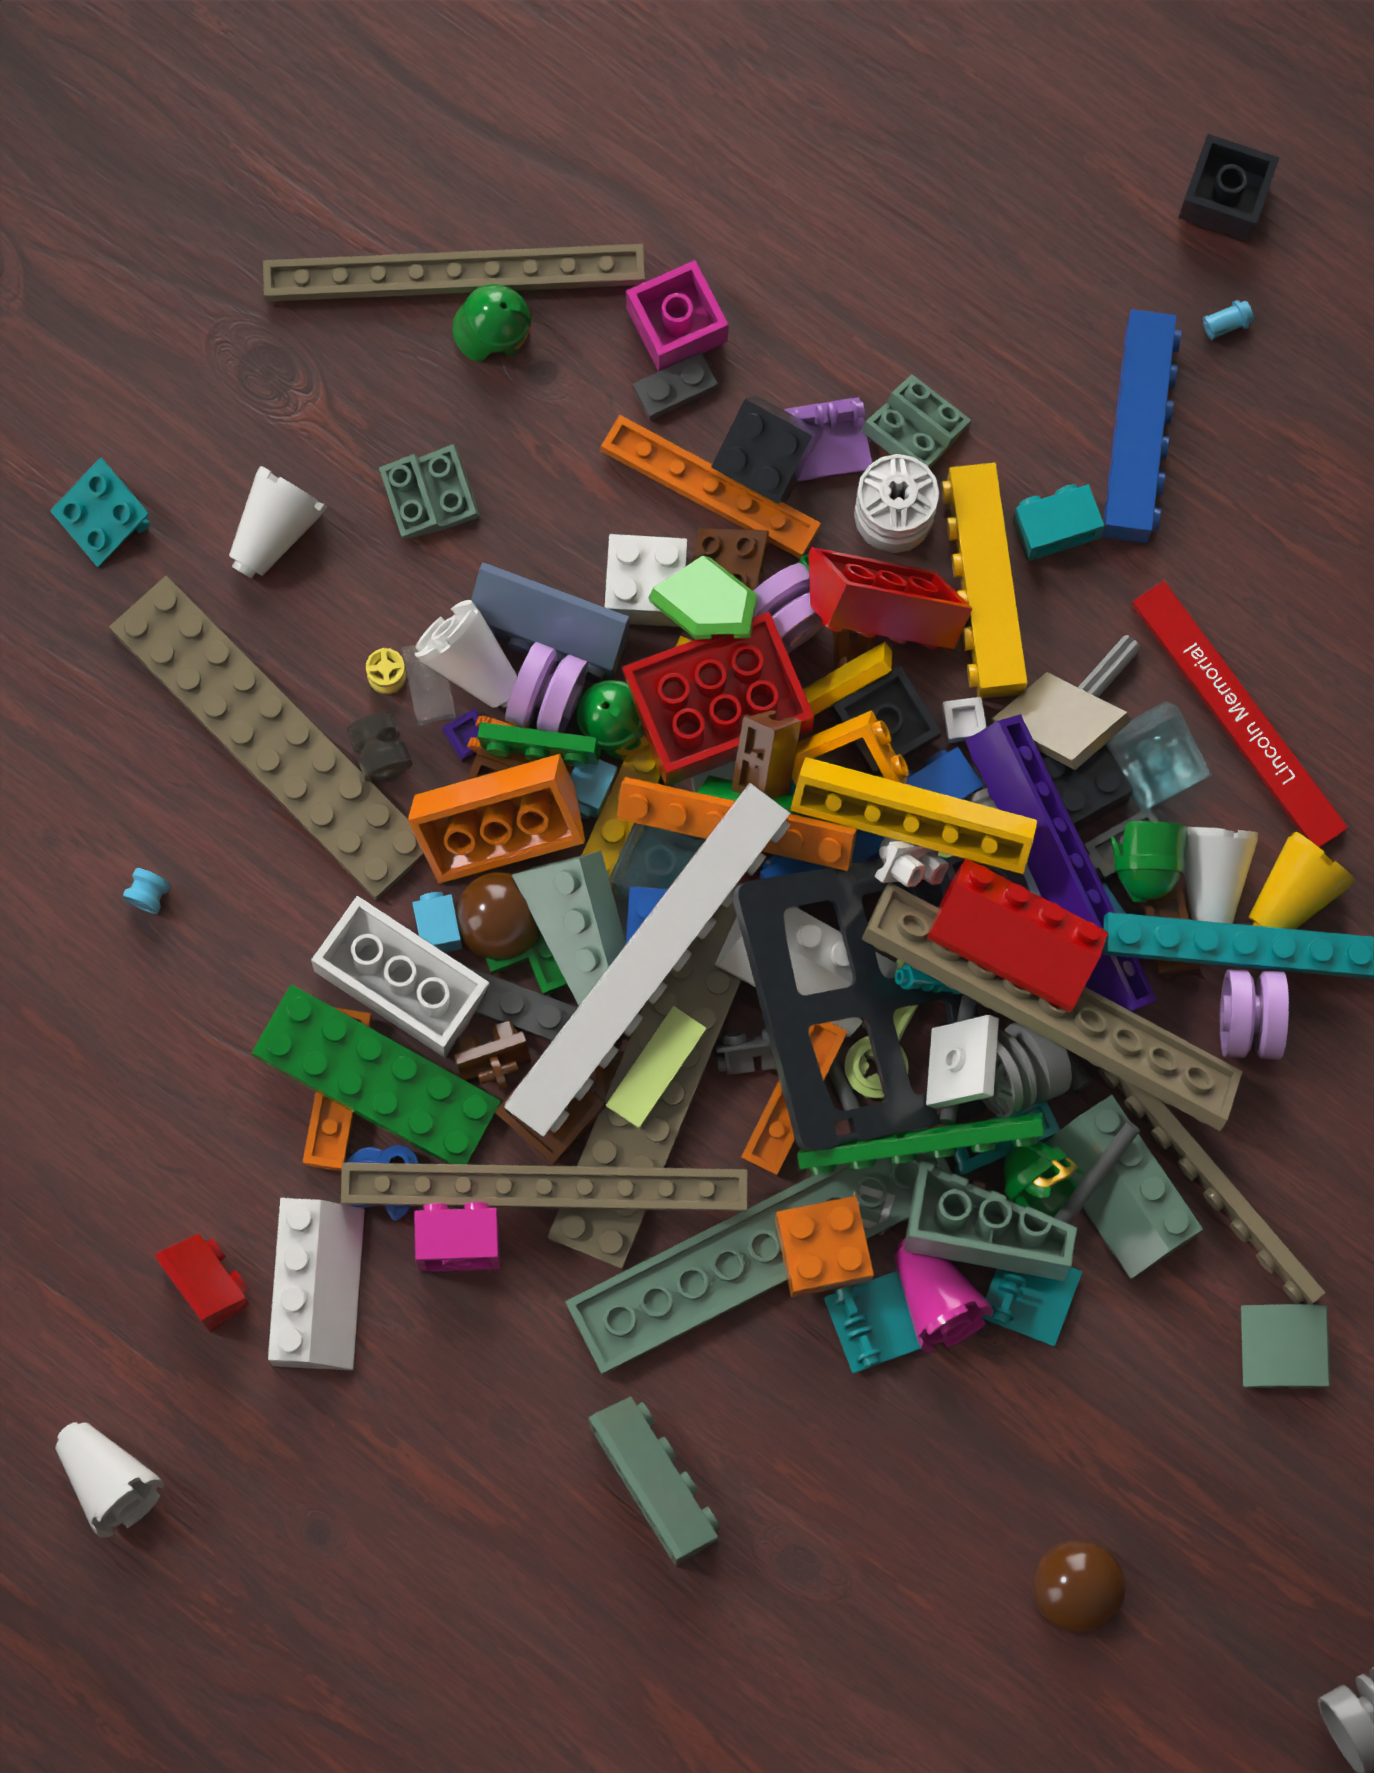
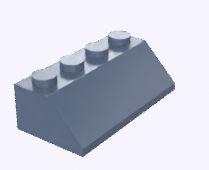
M482 562L471 601L478 607L496 639L508 643L509 648L525 655L529 653L535 642L556 649V667H558L564 657L572 655L589 662L586 678L601 682L603 679L608 681L614 679L629 643V616Z

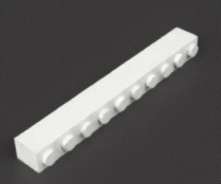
M748 784L506 1101L505 1108L543 1137L549 1129L554 1133L557 1132L569 1116V1113L564 1110L573 1097L579 1101L584 1097L594 1083L589 1076L598 1065L605 1068L619 1049L613 1045L621 1034L624 1033L629 1037L639 1025L643 1017L638 1012L647 1000L654 1004L668 986L663 982L666 975L672 968L679 972L690 958L692 952L687 948L697 936L703 940L717 922L712 918V915L722 904L727 908L733 902V893L737 887V882L745 872L752 876L762 864L766 856L761 851L770 839L777 843L791 825L786 821L790 814L788 811L754 785Z

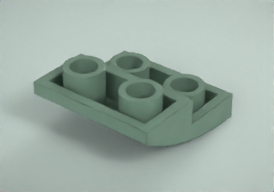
M910 375L890 394L887 402L865 422L861 432L891 455L900 454L914 457L930 469L968 427L971 419L914 375Z
M454 444L419 458L412 454L379 467L403 539L434 533L480 517L459 450Z
M1281 1304L1241 1306L1243 1387L1247 1389L1331 1387L1327 1305Z

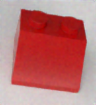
M198 1233L154 1255L210 1333L250 1304L244 1296L250 1289L236 1270L231 1274L227 1273L220 1263L226 1256L213 1238L205 1243Z

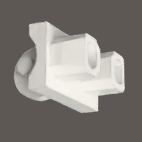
M885 837L879 849V855L884 866L877 870L874 877L882 883L900 881L906 887L916 886L921 879L926 880L931 885L940 884L947 872L949 863L938 856L939 851Z

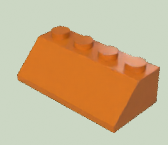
M560 754L414 795L408 822L438 884L584 844L585 841L575 786Z

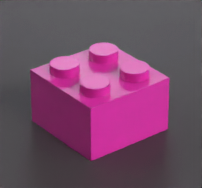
M695 260L626 291V309L658 372L699 352H707L728 342L729 324Z
M470 1202L464 1204V1209L448 1210V1204L432 1203L424 1205V1210L414 1211L415 1260L420 1272L500 1269V1229L497 1208H489V1203Z

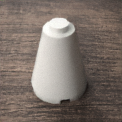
M260 466L256 473L229 554L231 558L235 559L232 567L251 579L255 572L263 576L327 508L326 505L317 502V499L285 479L274 476L270 473L271 471Z
M471 600L462 601L451 608L455 615L446 621L439 617L426 630L415 647L419 651L415 653V656L422 663L490 707L495 708L500 705L503 708L507 707L518 676L478 607Z
M1187 827L1184 877L1191 920L1233 923L1258 841L1257 832L1238 830V833H1234V831L1220 828Z
M71 1423L59 1433L56 1451L91 1528L97 1536L106 1538L115 1535L116 1532L112 1528L121 1523H124L129 1528L144 1517L157 1503L160 1495L156 1489L157 1487L163 1488L164 1483L162 1480L90 1424Z

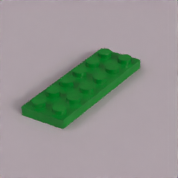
M290 984L251 1052L252 1057L445 1164H467L501 1100Z
M1043 1113L907 1131L815 1152H806L800 1149L797 1155L799 1168H810V1175L834 1172L837 1164L850 1163L851 1169H861L875 1166V1162L879 1158L890 1157L891 1164L910 1162L915 1160L917 1153L931 1151L932 1158H941L956 1155L958 1147L971 1146L972 1152H984L997 1149V1142L1012 1140L1013 1147L1037 1144L1038 1136H1044L1045 1124Z

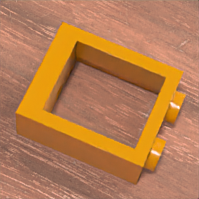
M871 710L797 743L792 779L797 786L805 757L815 758L861 737L864 738L885 779L906 784L909 770L902 755H896L890 745L891 735L884 721H878Z

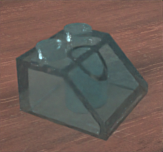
M1167 701L1131 719L1129 724L1106 743V746L1133 787L1134 791L1131 798L1142 812L1211 776L1179 707Z

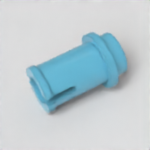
M1238 300L1233 301L1231 307L1202 318L1205 331L1211 340L1240 327L1245 330L1249 327L1250 323L1254 322L1253 312L1248 302L1243 301L1240 303Z

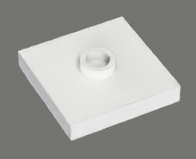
M985 1015L932 1028L927 1106L937 1109L993 1096L999 1018Z

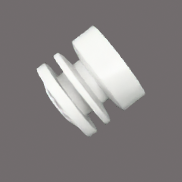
M895 454L881 457L867 467L860 477L854 512L857 530L867 543L881 551L898 553L909 551L924 542L932 530L939 496L936 477L928 466L914 457ZM891 494L894 497H898L900 494H902L904 496V500L900 497L896 498L895 500H892Z

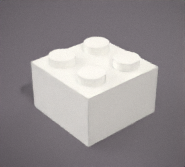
M609 534L605 608L629 616V624L680 627L650 603L648 597L653 587L686 567L687 539Z

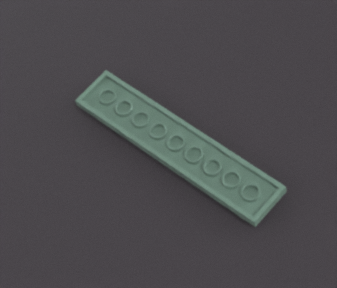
M931 1151L917 1153L914 1161L891 1164L890 1157L877 1159L875 1166L868 1168L851 1169L850 1163L837 1164L834 1172L814 1175L747 1209V1212H741L565 1301V1304L601 1375H604L787 1282L775 1224L777 1211L851 1197L855 1191V1196H857L861 1218L879 1223L887 1193L895 1195L889 1218L869 1229L864 1228L867 1241L881 1232H885L909 1220L915 1179L921 1159L935 1165V1169L951 1176L953 1175L944 1157L932 1158ZM864 1185L883 1191V1196L881 1199L865 1194L860 1196V1186Z

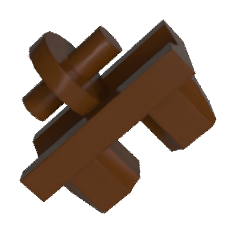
M510 1021L498 1024L492 1029L495 1040L493 1042L480 1046L477 1035L472 1034L456 1040L458 1054L454 1056L461 1079L468 1083L479 1079L481 1084L496 1080L499 1090L508 1088L505 1076L519 1072L517 1066L531 1062L523 1032L518 1033Z

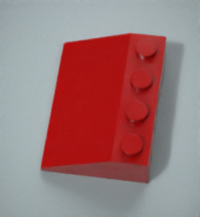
M770 612L752 618L751 638H734V634H714L712 639H695L622 667L651 752L666 786L736 761L743 716H753L764 711H776L775 720L777 721L790 717L801 720L799 736L813 731V712Z

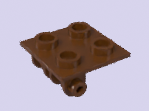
M699 528L692 562L701 556L710 557L754 591L758 584L761 583L760 575L764 569L762 566L764 555L768 550L769 531Z

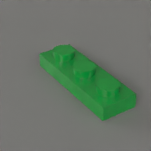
M480 722L477 736L481 747L485 748L488 754L496 757H509L510 753L525 755L526 759L536 761L560 754L566 765L577 768L587 767V764L598 765L601 752L598 740L595 737Z

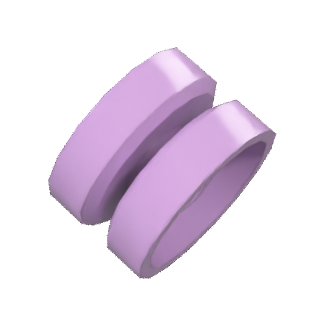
M804 564L790 565L764 581L753 591L758 597L753 617L770 612L787 654L808 641L824 627L821 623V617L810 606L809 571Z
M535 642L527 654L514 684L505 714V721L522 728H527L538 715L537 730L564 733L579 703L589 662L572 655H567L562 659L555 671L557 664L556 649Z
M1227 969L1223 980L1219 1013L1222 1055L1228 1058H1245L1251 1050L1253 1042L1254 1049L1260 1059L1281 1060L1286 1047L1289 1017V995L1286 974L1278 971H1263L1257 979L1255 987L1254 980L1248 970Z

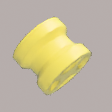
M382 648L374 651L369 656L366 662V672L370 686L381 694H392L399 691L406 681L405 664L401 655L392 649Z

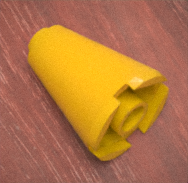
M1293 832L1288 837L1249 915V918L1254 922L1252 926L1297 929L1349 889L1355 879L1338 862H1333L1324 854L1325 852L1300 833Z

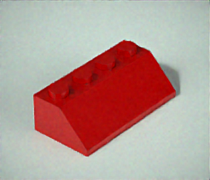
M811 547L809 551L810 606L821 617V623L825 627L836 632H842L844 629L854 630L869 638H874L875 635L886 636L890 640L905 644L906 641L918 642L920 645L933 650L937 649L938 646L950 649L955 648L973 608L937 572Z
M965 858L945 891L927 939L1071 1013L1100 958L1108 932L1094 923L1061 908L1058 904L1050 902L1025 889L1023 886L990 871L987 867Z

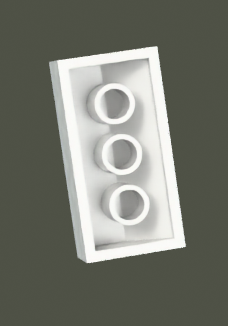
M356 896L311 959L314 972L444 1058H446L455 1045L456 1040L460 1038L467 1028L489 986L488 981L358 896Z
M796 907L786 909L784 912L787 944L798 992L802 995H810L849 987L852 984L853 978L841 932ZM736 917L715 965L755 987L738 918ZM875 952L881 973L885 977L892 979L898 964ZM848 1018L831 1023L847 1030L848 1032L845 1037H850L863 1021L859 1018Z
M280 1198L268 1361L272 1366L334 1370L354 1369L365 1209L324 1200Z

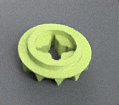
M867 1036L858 1040L848 1051L845 1059V1075L852 1089L861 1093L865 1098L883 1099L884 1094L879 1075L873 1074L866 1079L864 1078L869 1069L865 1055L875 1061L870 1040ZM901 1047L904 1063L908 1074V1059L904 1050Z

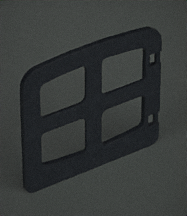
M882 859L853 863L848 871L829 867L748 881L737 886L733 893V903L794 1138L797 1145L806 1152L820 1151L942 1124L939 1121L941 1113L937 1114L935 1108L926 1105L927 1093L917 1095L911 1089L893 1015L896 1009L943 1001L948 1024L956 1023L962 993L959 995L944 991L937 993L932 990L927 992L923 991L921 987L919 989L911 988L907 990L895 982V978H887L881 973L874 946L862 940L868 926L862 897L863 895L883 892L888 882L882 883L874 877L877 870L884 866ZM921 879L916 886L906 887L900 881L890 882L939 908L944 896L940 884L931 885L924 879ZM829 901L834 905L852 972V984L846 988L802 995L797 990L787 944L784 912L789 908ZM977 1005L975 1009L974 1018L979 1017ZM848 1018H859L864 1022L867 1029L884 1100L879 1104L840 1111L833 1106L822 1078L809 1036V1028L813 1025ZM982 1099L960 1103L956 1121L976 1116L984 1112L987 1106ZM848 1120L851 1133L837 1136L833 1122Z

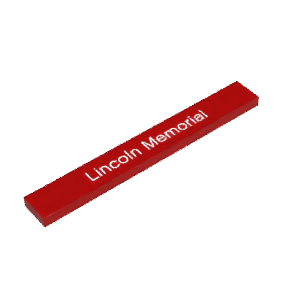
M1162 581L1133 600L1131 604L1133 609L1300 834L1319 848H1322L1348 829L1347 825L1165 581Z

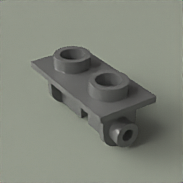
M766 1029L762 1030V1035L746 1037L744 1032L724 1034L722 1040L717 1041L715 1044L716 1052L724 1053V1056L716 1057L718 1072H726L727 1075L754 1072L753 1057L756 1056L761 1058L762 1070L777 1069Z

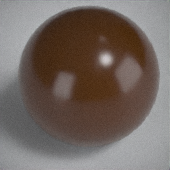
M494 872L483 875L471 882L459 898L456 908L459 934L465 945L478 956L495 961L515 958L532 948L542 934L511 873Z
M1076 1539L1054 1546L1039 1561L1033 1577V1594L1042 1615L1054 1626L1071 1633H1088L1106 1626L1119 1612L1125 1597V1577L1119 1562L1109 1550L1092 1541Z

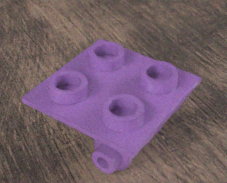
M859 397L784 409L788 413L822 430L798 481L865 471L872 464L867 436L861 432L864 426L863 417H865L863 402H860Z

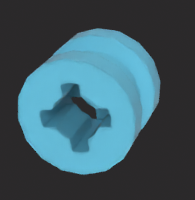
M135 868L132 875L134 882L131 888L125 889L122 898L139 909L152 914H158L161 908L159 901L163 894L169 892L171 884L150 871Z

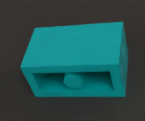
M1076 484L1067 485L1058 489L1055 495L1043 499L1040 496L1024 499L1015 508L1013 523L1028 561L1100 539L1104 529V523L1089 484L1077 487Z

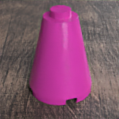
M905 1239L901 1241L897 1246L898 1251L894 1255V1260L917 1341L921 1349L925 1352H934L936 1349L933 1344L943 1341L948 1348L979 1331L986 1324L982 1317L986 1313L992 1317L994 1313L993 1308L985 1297L949 1259L904 1251Z

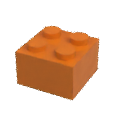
M857 1196L776 1212L775 1224L791 1298L871 1282L874 1273Z

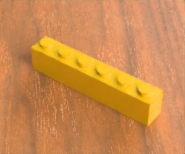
M996 463L950 467L947 481L941 483L943 503L944 505L950 504L952 517L947 518L949 541L955 540L957 554H952V569L954 577L961 578L962 590L957 591V593L973 608L967 620V627H964L962 631L964 650H971L973 664L967 665L969 687H976L977 697L982 699L1020 695L1026 689L1027 676Z
M805 757L790 809L793 812L1024 874L1037 825V820L808 757Z

